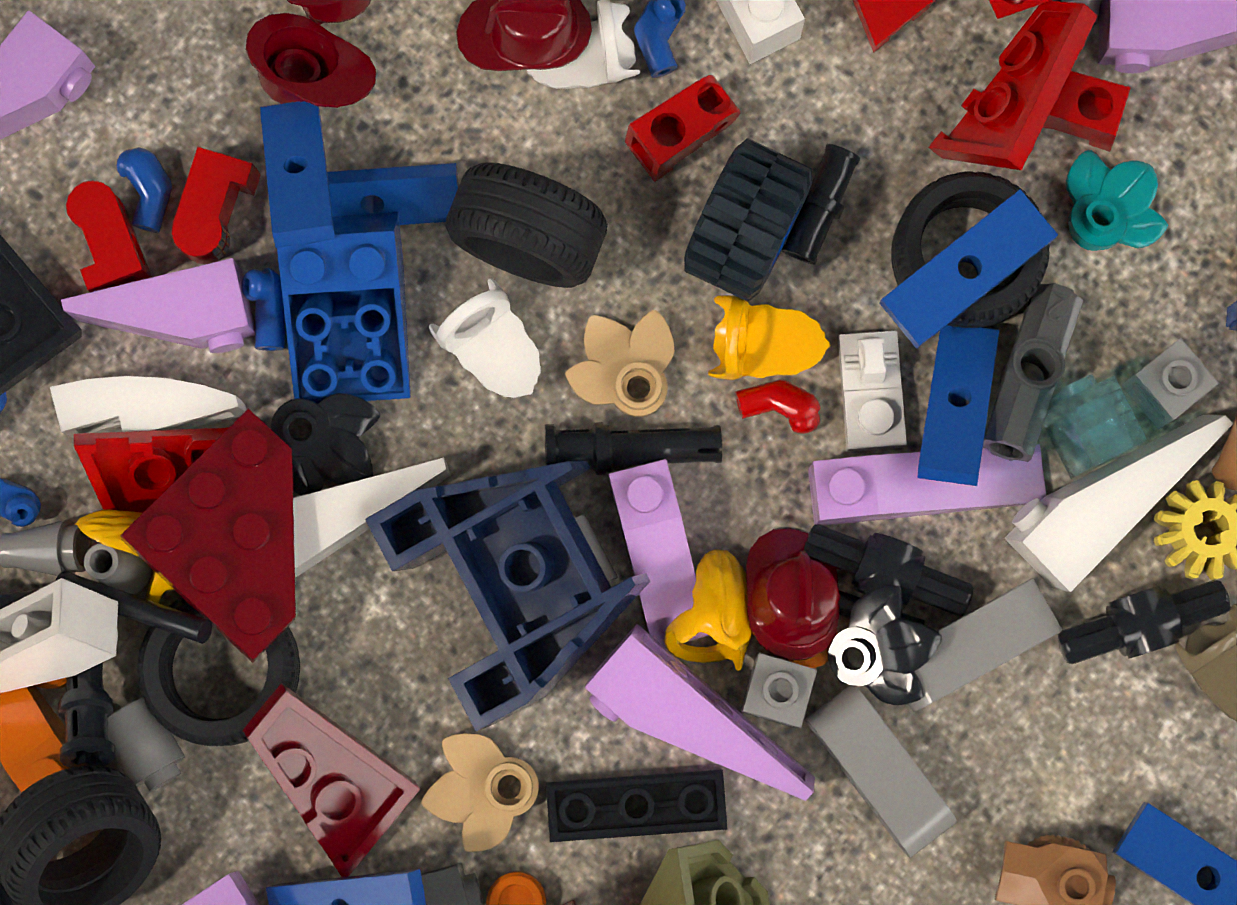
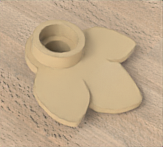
M652 310L642 317L631 332L626 326L612 319L591 315L588 318L584 334L585 353L588 361L580 362L565 372L571 388L578 397L593 405L615 404L621 412L632 417H645L653 414L663 405L666 399L668 385L663 372L670 364L675 352L674 339L666 320L657 310ZM635 379L646 381L650 387L648 395L641 399L633 398L627 391L631 381Z
M468 733L454 734L442 740V748L453 770L445 773L429 788L421 803L425 809L442 820L463 823L462 840L465 851L476 852L494 848L508 836L514 816L525 813L535 803L539 793L537 774L524 760L504 757L496 743L488 737ZM512 775L520 781L521 790L515 798H506L500 793L499 782L504 776Z

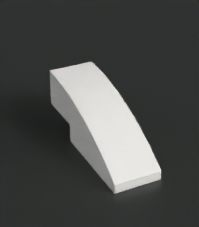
M118 376L85 379L50 387L61 432L73 439L74 434L100 433L117 427H121L122 432L198 429L240 417L247 410L245 403L236 395L205 385L168 378Z

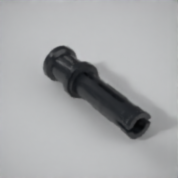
M603 422L594 423L592 429L556 430L554 424H545L546 465L567 461H587L590 469H593L596 475H605L606 472H611V466L643 465L664 459L667 460V464L722 462V451L719 449L722 448L720 425L695 428L610 431V426L604 425Z
M103 663L75 676L66 677V692L58 702V715L65 720L66 741L60 748V762L66 767L73 768L89 765L104 767L115 759V745L108 740L107 719L113 713V699L104 690Z

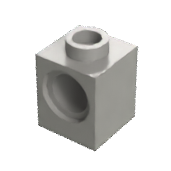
M1180 338L1125 381L1122 387L1159 430L1174 421L1216 387L1219 382Z
M757 654L740 712L793 728H801L817 670L765 654Z

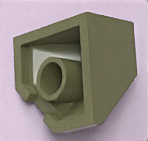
M713 840L669 849L640 905H770L768 891L755 877H744L730 862L733 854L719 840Z

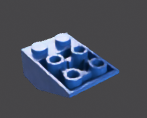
M399 212L333 216L335 239L314 242L308 245H292L277 248L294 399L306 398L318 403L335 393L352 394L366 401L410 398L405 280Z

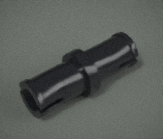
M827 144L824 149L825 153L812 180L808 195L792 227L787 242L782 248V252L812 265H815L817 262L818 253L833 219H840L844 206L840 202L853 171L860 161V157L857 154L833 144Z

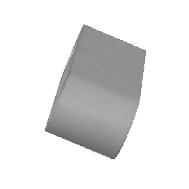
M1033 578L937 630L942 635V642L931 660L914 671L922 685L924 697L909 703L912 711H918L1062 631L1060 624Z
M849 685L805 719L813 733L909 858L913 857L957 823V819L867 698L855 685Z

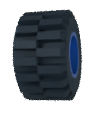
M749 138L738 145L725 164L696 224L685 252L684 271L747 302L756 297L765 285L812 185V168Z

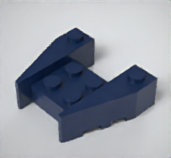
M567 461L507 474L414 490L365 519L392 572L414 569L447 551L490 632L498 651L448 678L475 731L494 725L546 697L650 583L646 573L630 577L611 587L558 488L588 471L590 467L587 461Z

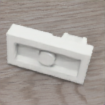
M897 331L840 334L838 336L846 452L905 448L907 441Z

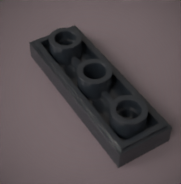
M723 770L546 782L550 842L728 830ZM632 795H642L648 802V810L641 817H632L625 810V802Z

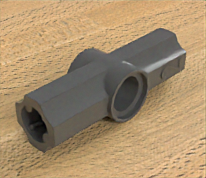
M1057 283L1040 284L1028 301L1010 358L1001 371V385L985 430L983 446L995 456L1009 461L1029 462L1032 459L1055 386L1065 371L1064 358L1083 303V299L1078 297L1073 289ZM1026 362L1036 365L1042 371L1044 381H1033L1026 377L1022 372L1020 364Z

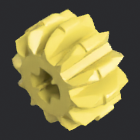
M1198 480L1186 484V496L1177 491H1173L1166 496L1167 504L1173 512L1159 511L1155 514L1154 521L1159 525L1168 527L1169 532L1154 537V543L1156 546H1164L1171 543L1174 548L1165 559L1168 567L1176 566L1186 559L1184 569L1186 578H1198L1204 568L1210 580H1216L1223 577L1224 565L1233 570L1237 569V494L1223 501L1225 494L1224 483L1216 481L1205 492L1204 487ZM1211 522L1215 529V535L1208 538L1204 536L1198 539L1194 532V526L1200 523L1207 524Z

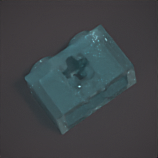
M1091 374L1062 388L1060 393L1051 398L1054 407L1047 411L1043 423L1071 480L1124 455L1147 441L1115 375L1097 383L1094 375Z

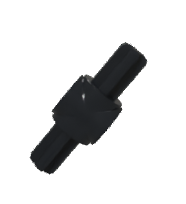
M814 524L807 536L803 551H806L813 560L852 574L851 584L854 585L853 589L862 594H867L883 586L897 585L900 587L902 594V607L907 605L910 599L913 598L956 616H963L970 605L974 587L966 581L925 566L926 556L923 555V551L907 542L880 533L869 535L867 541L864 542L820 524Z
M1212 580L1173 594H1169L1165 588L1156 586L1108 602L1109 606L1106 607V616L1062 630L1058 634L1059 648L1068 664H1076L1115 650H1119L1124 657L1128 656V659L1180 642L1179 638H1182V628L1226 614L1230 610V598L1224 585L1219 580Z

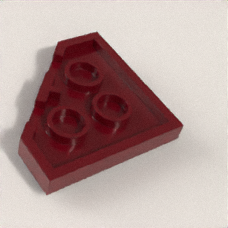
M248 408L120 537L131 550L205 619L210 620L212 625L254 663L296 618L292 449Z

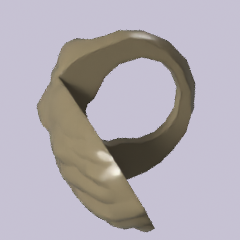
M1234 604L1230 607L1228 620L1224 624L1214 626L1203 625L1197 631L1189 634L1185 649L1180 643H1176L1175 647L1186 670L1192 675L1200 689L1226 716L1237 722V604Z

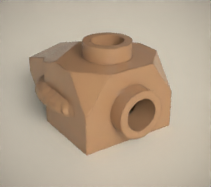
M1052 834L1050 836L1045 835L1034 838L1033 841H1029L1026 845L1005 841L1002 870L994 900L1013 905H1112L1116 879L1114 875L1108 874L1106 854L1091 851L1090 848H1086L1085 844H1081L1073 838Z

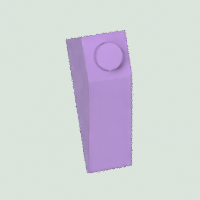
M29 10L0 45V140L61 111L68 101L73 102L77 100L88 88L92 79L90 73L95 68V65L83 50Z
M233 258L61 299L63 311L77 321L200 349L209 347L210 353H223L239 349L244 346V338L255 336V323L250 301L242 292L243 271Z
M664 459L610 473L609 482L633 575L637 576L647 573L650 579V583L639 594L648 632L663 647H666L664 635L667 626L682 612L693 607L692 590L695 585L696 575L667 460ZM700 632L697 633L690 640L706 637L709 635Z

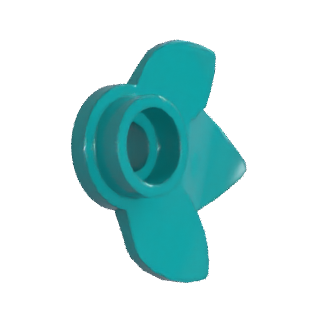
M1092 150L1083 152L1073 162L1065 182L1068 195L1074 204L1069 213L1068 224L1072 239L1080 247L1090 251H1098L1112 248L1117 243L1138 249L1154 244L1164 234L1169 226L1159 213L1149 208L1158 188L1157 175L1151 165L1132 160L1120 163L1110 170ZM1092 215L1102 219L1106 226L1097 224Z

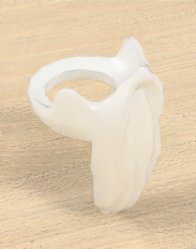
M610 0L597 1L598 20L591 22L592 33L587 48L581 55L561 68L546 70L530 69L527 70L528 75L533 77L538 83L551 88L572 89L591 88L606 83H615L640 74V70H629L636 61L634 43L622 30V23L630 12L629 6L621 3H611Z
M489 278L488 286L490 291L483 292L467 300L456 308L441 326L430 324V332L440 347L455 354L463 368L476 376L486 389L511 398L531 395L541 373L539 351L525 332L523 322L511 312L510 302L505 291L494 279Z

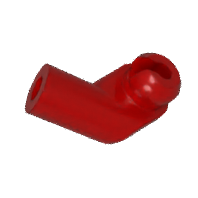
M775 380L735 391L742 419L776 411L789 418L792 430L799 434L810 433L820 424L818 412L821 408L815 395L787 380Z

